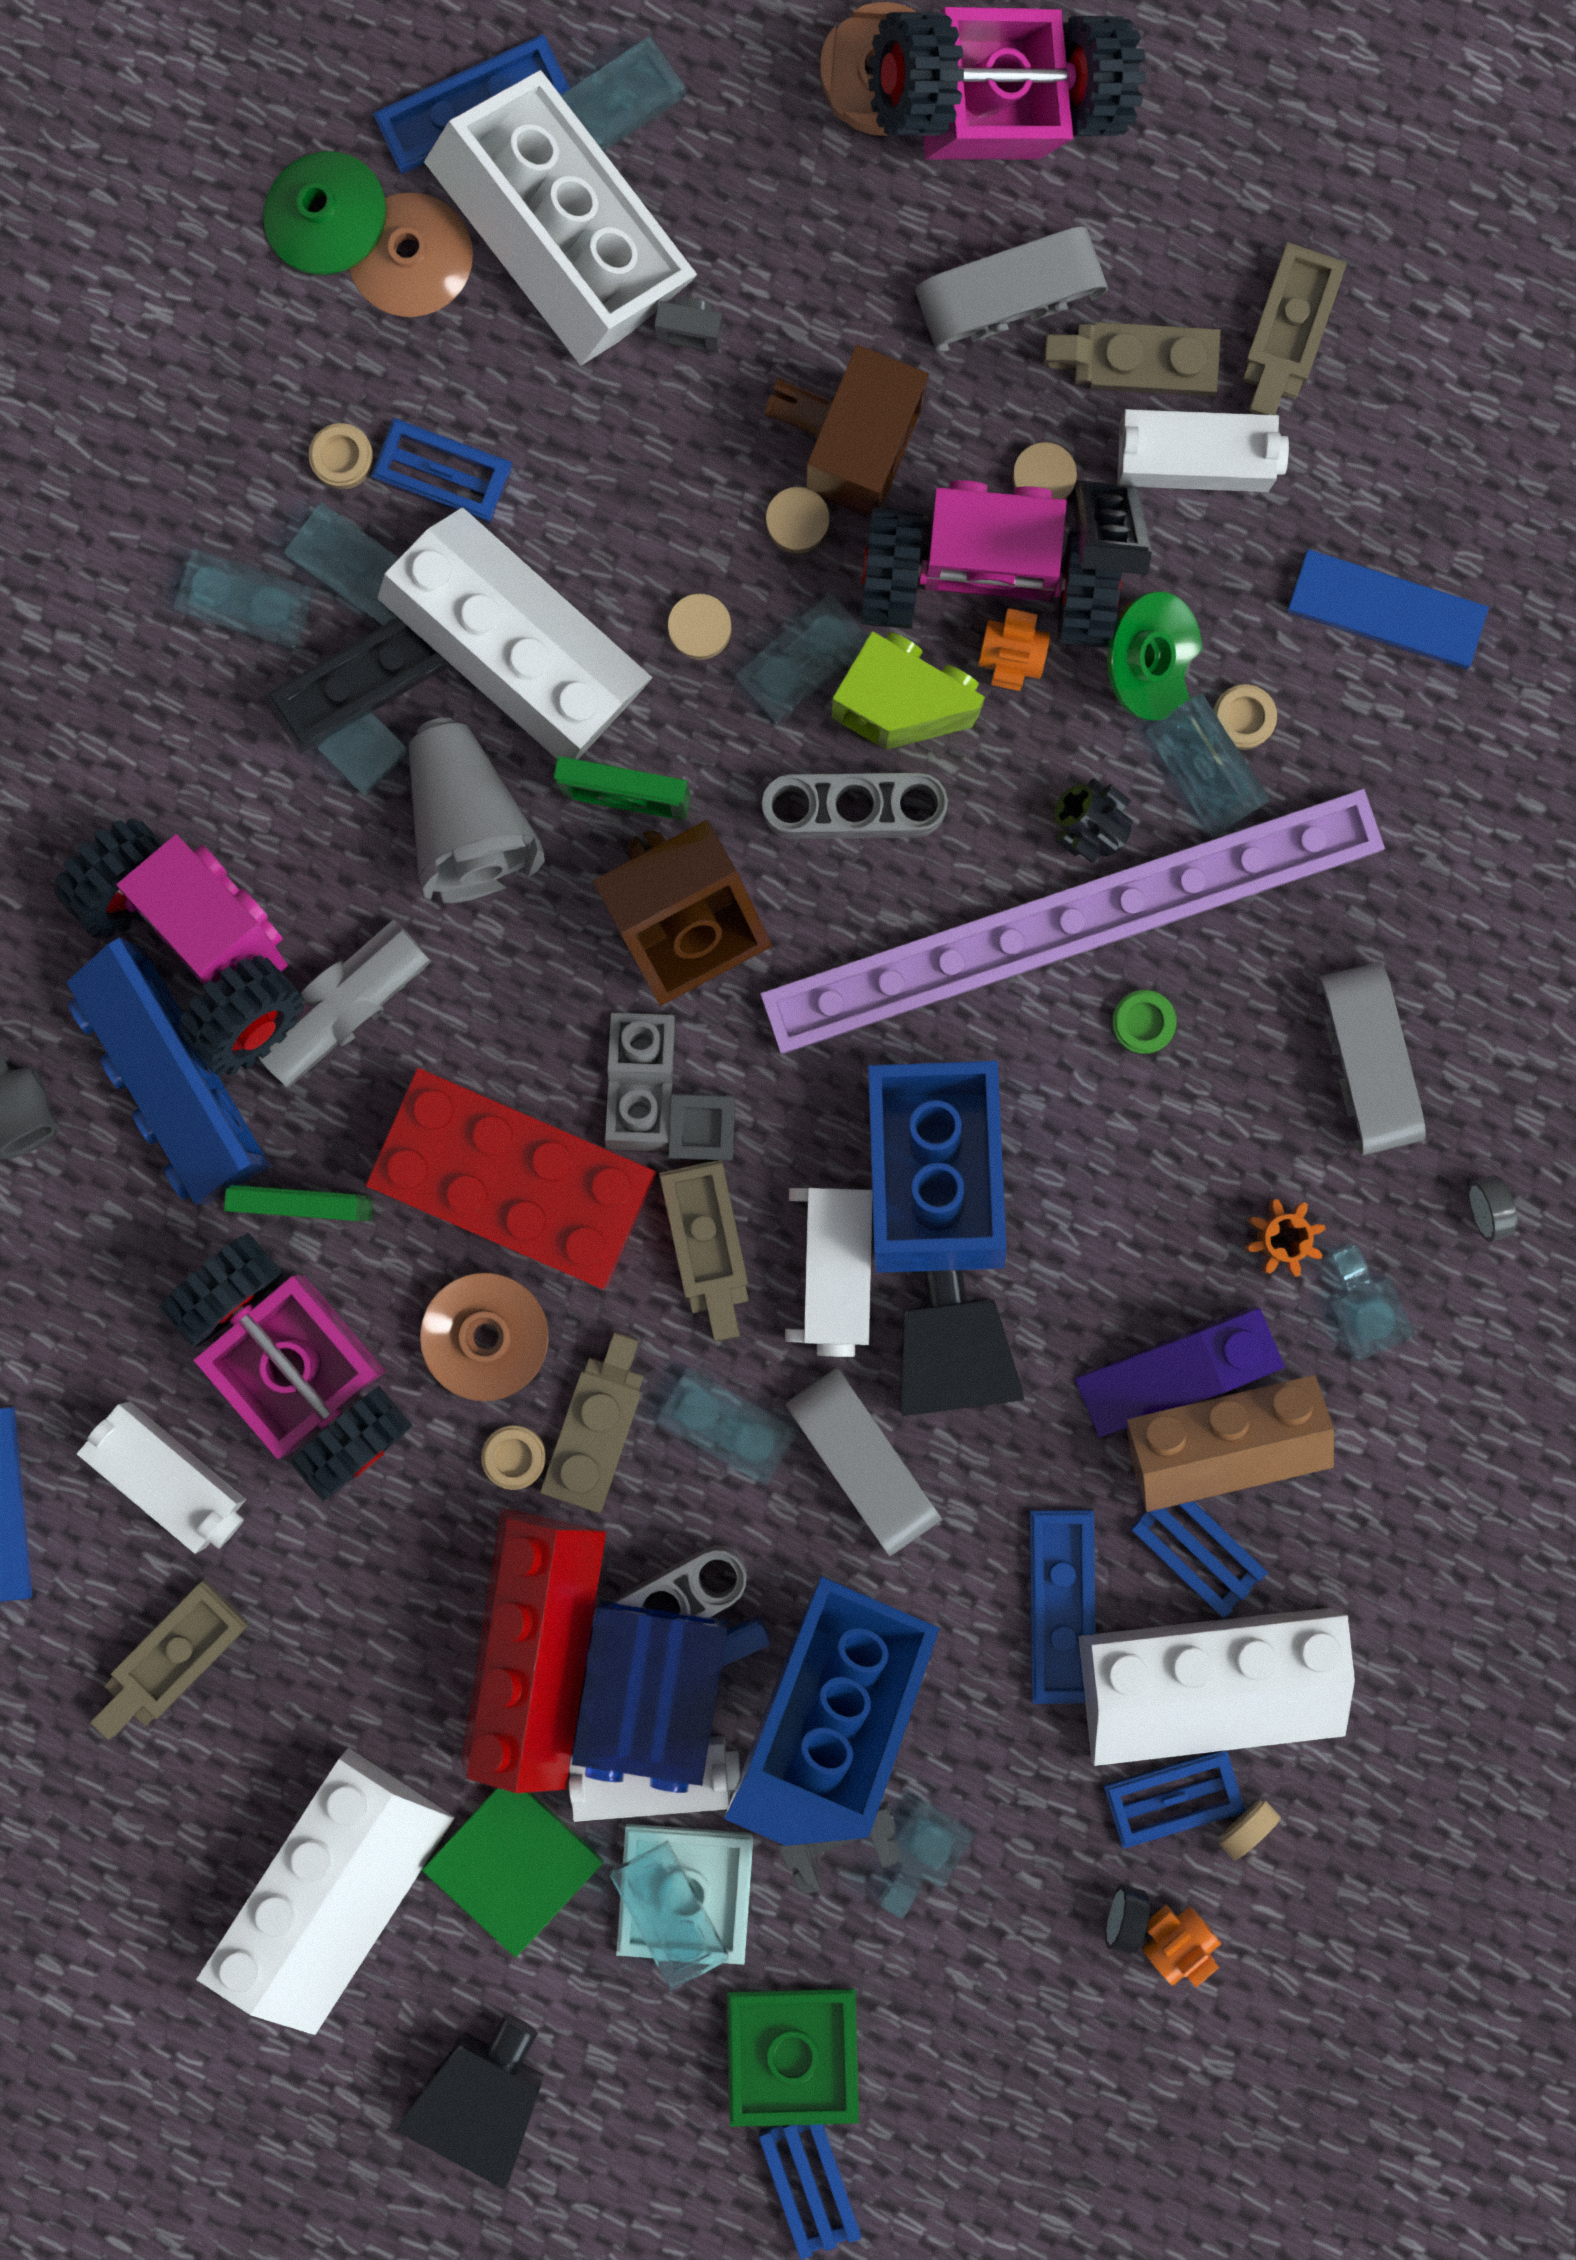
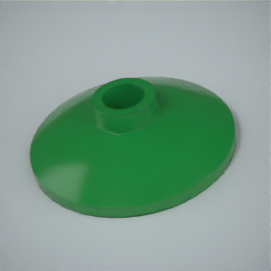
M335 151L312 153L291 163L273 182L264 205L263 222L265 233L273 250L292 268L311 275L337 274L360 263L377 245L386 222V198L375 174L359 159ZM327 197L326 205L322 210L309 212L311 205L317 199Z
M1146 592L1135 597L1119 614L1115 622L1114 636L1109 639L1107 667L1113 692L1124 709L1140 719L1163 720L1169 718L1181 710L1190 699L1185 684V672L1191 660L1203 651L1202 639L1194 614L1186 603L1177 596L1167 592Z

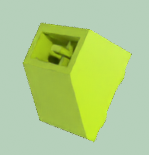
M872 631L833 697L831 719L881 748L888 750L972 728L979 717L985 696L975 691L979 683L960 669L946 664L943 670L940 671L921 660L920 656L923 653L921 648L905 637L889 632L885 639Z

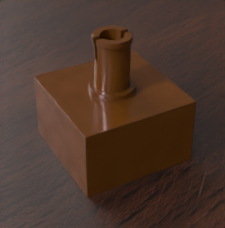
M856 344L837 393L831 399L786 382L785 379L779 377L773 387V391H775L774 396L770 394L764 416L770 419L772 417L817 436L816 444L807 463V489L816 492L824 500L871 518L872 508L882 509L917 424L925 402L929 373Z
M707 819L667 841L661 832L655 830L643 832L651 847L650 850L646 852L638 836L634 837L627 848L630 861L592 880L660 1006L773 946L736 868Z

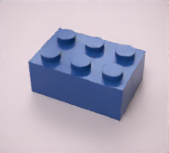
M998 1061L868 1065L876 1273L1005 1269L1006 1228Z

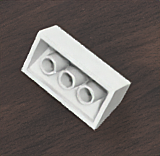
M541 70L450 120L424 161L580 366L625 338L658 310L659 301L668 302L697 276L694 269Z
M463 507L427 529L384 574L377 599L556 759H558V756L579 759L653 678Z
M1324 1608L1078 1636L1091 1761L1094 1766L1346 1736L1355 1678L1348 1615L1334 1609Z
M348 1748L332 1768L196 1980L251 2016L315 2035L455 1817Z

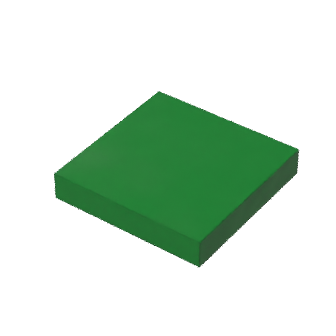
M558 756L554 779L565 799L683 821L684 818L687 819L691 799L687 780Z
M230 1185V1188H226L224 1211L372 1221L373 1199L366 1195Z
M496 1788L423 1867L422 1871L508 1952L517 1958L603 1864L604 1859L532 1792L513 1793Z
M856 1990L727 1992L730 2127L859 2124Z

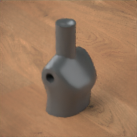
M0 1050V1158L12 1159L44 1145L60 1132V1127L50 1110L46 1088L36 1070L32 1067L10 1070Z

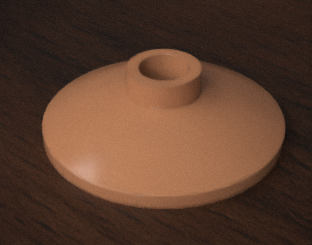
M411 192L386 197V222L382 235L370 254L360 263L349 269L352 280L364 298L384 312L402 317H417L436 312L455 299L468 280L473 261L472 242L468 229L460 216L449 205L435 197ZM407 239L416 241L419 244V249L414 256L403 258L396 253L397 247L402 241Z
M476 1273L452 1281L432 1299L422 1320L420 1342L428 1369L443 1387L469 1400L494 1401L520 1391L537 1375L547 1354L549 1330L547 1319L540 1303L525 1286L516 1280L500 1274ZM482 1324L494 1326L499 1334L497 1344L490 1349L480 1347L475 1341V1331Z

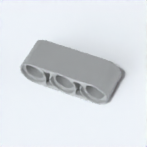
M1075 227L932 276L919 284L915 289V293L936 351L945 352L950 350L949 343L971 336L974 342L1009 330L1007 323L1030 316L1032 321L1064 311L1068 309V302L1088 295L1091 301L1098 299L1108 291V286L1087 227Z
M922 773L791 774L778 777L768 785L763 794L762 812L764 822L770 831L779 837L787 839L918 838L927 836L938 829L945 817L948 799L946 790L940 781L931 775ZM916 790L927 793L935 802L936 811L934 815L920 822L907 818L900 807V800L904 795ZM788 792L798 793L807 801L809 811L799 822H783L776 817L772 810L773 803L777 797ZM847 792H861L868 797L873 809L869 817L860 822H850L840 816L837 812L836 803Z
M1376 962L1318 976L1316 979L1317 993H1324L1330 1015L1325 1017L1324 1021L1332 1054H1339L1345 1078L1339 1079L1347 1114L1348 1117L1355 1116L1360 1140L1354 1141L1358 1153L1361 1156L1424 1141L1426 1130L1423 1112L1385 967L1381 962Z
M838 1367L785 1403L796 1422L889 1556H892L943 1520Z
M713 1545L702 1549L594 1609L592 1627L602 1622L611 1623L622 1632L624 1643L623 1647L617 1652L602 1654L596 1651L589 1641L586 1666L596 1671L606 1672L617 1669L734 1604L741 1598L746 1588L747 1568L744 1559L736 1550L728 1546ZM716 1559L730 1563L737 1575L735 1584L724 1592H713L707 1589L700 1578V1571L707 1562ZM666 1591L674 1595L680 1605L678 1617L668 1623H657L646 1614L644 1608L645 1599L651 1593Z

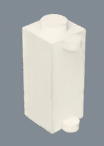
M1125 409L1119 427L1117 484L1153 488L1269 492L1277 479V475H1285L1289 454L1288 436H1281L1280 432H1278L1279 415Z
M789 1188V1201L808 1202L805 1326L804 1329H785V1342L817 1344V1356L854 1357L855 1345H869L872 1190Z
M130 1401L118 1404L111 1414L91 1432L87 1438L88 1441L77 1453L78 1456L194 1554L205 1549L210 1542L220 1549L244 1521L236 1511L246 1499Z
M725 1735L574 1747L569 1768V1790L573 1807V1820L578 1822L728 1809L730 1791L735 1790L741 1775L739 1751L726 1752Z

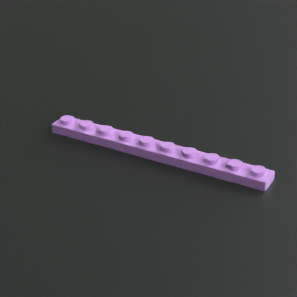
M1365 789L760 994L780 1054L783 1055L1379 853L1385 847Z

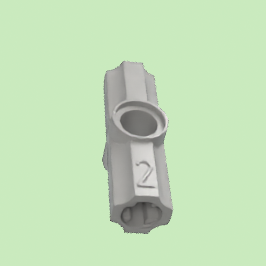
M393 919L345 963L339 961L333 964L302 991L304 1008L302 1013L296 1015L299 1020L294 1028H288L284 1031L287 1037L280 1044L274 1042L269 1047L272 1052L262 1058L258 1055L257 1057L285 1087L290 1088L338 1044L344 1046L356 1038L352 1032L369 1017L376 1020L384 1011L382 1005L398 991L406 987L405 985L424 971V968L432 961L399 923Z

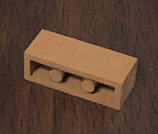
M1316 1375L1127 1419L1130 1456L1146 1512L1334 1468V1427Z

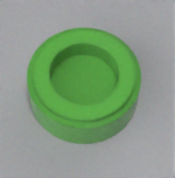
M1139 990L1125 996L1115 1007L1111 1021L1112 1031L1118 1043L1126 1050L1136 1054H1150L1165 1047L1172 1039L1177 1023L1176 1014L1171 1003L1161 994L1150 990Z

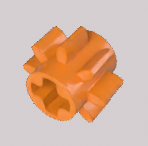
M1008 608L1004 623L988 619L978 667L994 670L991 685L1021 691L1024 677L1041 679L1051 633L1035 629L1038 614Z
M1278 1199L1269 1200L1268 1208L1271 1217L1266 1220L1258 1217H1248L1247 1222L1251 1227L1258 1230L1257 1241L1248 1243L1244 1246V1249L1248 1252L1261 1251L1267 1257L1262 1264L1261 1272L1271 1274L1279 1262H1285L1287 1272L1291 1277H1298L1301 1275L1299 1260L1305 1256L1312 1259L1322 1258V1253L1312 1246L1314 1235L1323 1232L1326 1229L1325 1225H1309L1303 1218L1308 1208V1204L1305 1202H1299L1295 1205L1291 1214H1284L1283 1206ZM1280 1221H1283L1286 1228H1297L1299 1231L1300 1239L1291 1243L1292 1254L1290 1255L1287 1254L1284 1248H1273L1271 1245L1270 1237L1280 1232L1278 1224Z
M1166 1904L1148 1920L1147 1931L1153 1938L1141 1949L1172 1986L1185 1976L1197 1988L1219 1969V1966L1210 1954L1222 1943L1191 1906H1188L1182 1913L1176 1916Z

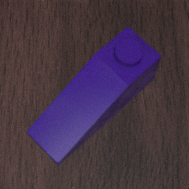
M1249 1306L1074 1379L1097 1435L1100 1438L1127 1428V1419L1200 1402L1281 1370L1285 1366L1261 1308Z

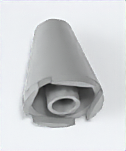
M437 718L421 725L417 730L418 735L409 742L408 747L418 881L424 898L431 900L433 891L440 892L443 903L470 901L506 889L504 885L496 880L504 875L518 871L523 867L527 878L536 873L545 862L541 842L470 728L463 723H454L451 718Z

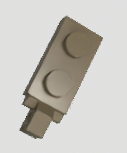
M1289 242L1286 243L1244 364L1246 370L1242 381L1256 386L1247 414L1275 415L1282 395L1296 400L1301 386L1305 385L1309 377L1347 262Z
M1094 322V325L1079 324L1077 335H1046L1043 349V365L1053 369L1075 370V384L1089 386V389L1215 397L1218 387L1221 329Z
M718 1160L659 1173L685 1298L690 1300L692 1313L708 1310L715 1342L740 1337L734 1304L749 1301L746 1286L749 1284L723 1161Z
M614 1332L605 1361L602 1362L589 1358L585 1372L582 1371L540 1492L541 1494L601 1514L643 1392L640 1391L644 1376L630 1371L634 1354L638 1347L639 1340L637 1338L620 1332Z
M206 1579L203 1580L111 1673L113 1677L104 1687L115 1698L90 1723L108 1741L116 1736L134 1716L146 1727L154 1718H159L245 1631L250 1623Z

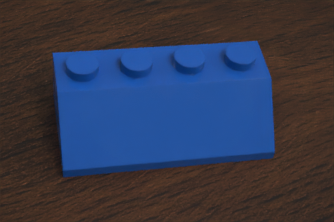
M120 937L106 945L66 982L75 999L68 1002V1007L86 1035L95 1032L107 1053L100 1057V1062L112 1083L118 1090L127 1087L139 1108L132 1112V1117L143 1137L150 1145L159 1142L171 1162L164 1167V1172L175 1192L182 1200L191 1197L194 1204L206 1205L225 1194L226 1188H230V1185L239 1186L268 1169L271 1165L220 1077L213 1073L181 1038L178 1027L183 1024L180 1021L182 1012L146 950Z
M821 1576L794 1633L724 1819L785 1846L868 1838L872 1831L940 1628Z

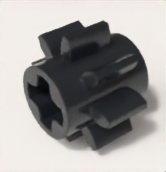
M1095 778L1091 779L1088 785L1078 784L1069 788L1060 797L1055 807L1053 821L1064 828L1058 834L1055 841L1072 855L1077 856L1080 854L1091 863L1096 861L1098 855L1106 857L1115 854L1125 845L1131 833L1133 820L1122 812L1131 800L1112 784L1105 787Z

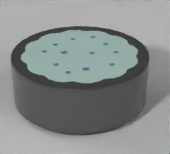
M1496 1175L1470 1181L1467 1193L1480 1235L1487 1242L1512 1236L1517 1228V1212L1514 1200L1505 1182Z

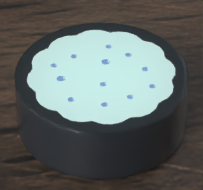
M1120 1885L1116 1889L1105 1930V1943L1108 1949L1133 1954L1141 1946L1146 1933L1150 1911L1149 1897L1145 1890L1126 1885Z

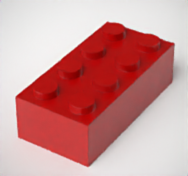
M417 1068L366 1187L600 1289H607L658 1172Z

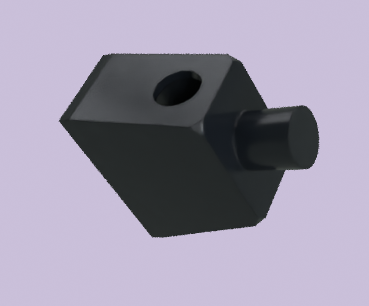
M963 1270L924 1271L929 1307L903 1310L899 1403L901 1415L909 1416L1023 1401V1389L994 1299L967 1302Z
M511 2015L503 2016L489 2044L465 2032L407 2106L396 2131L505 2190L510 2181L544 2077L543 2073L523 2063L538 2032L525 2021Z

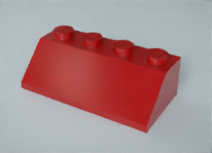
M500 1509L461 1764L466 1779L513 1793L566 1790L606 1531L517 1510Z

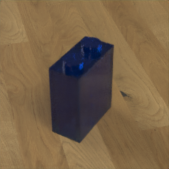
M600 1600L596 1609L572 1765L586 1767V1777L605 1782H623L624 1774L649 1777L650 1787L667 1792L686 1793L688 1792L689 1784L702 1786L729 1620Z

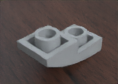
M611 1013L605 1133L606 1149L669 1152L675 1015Z

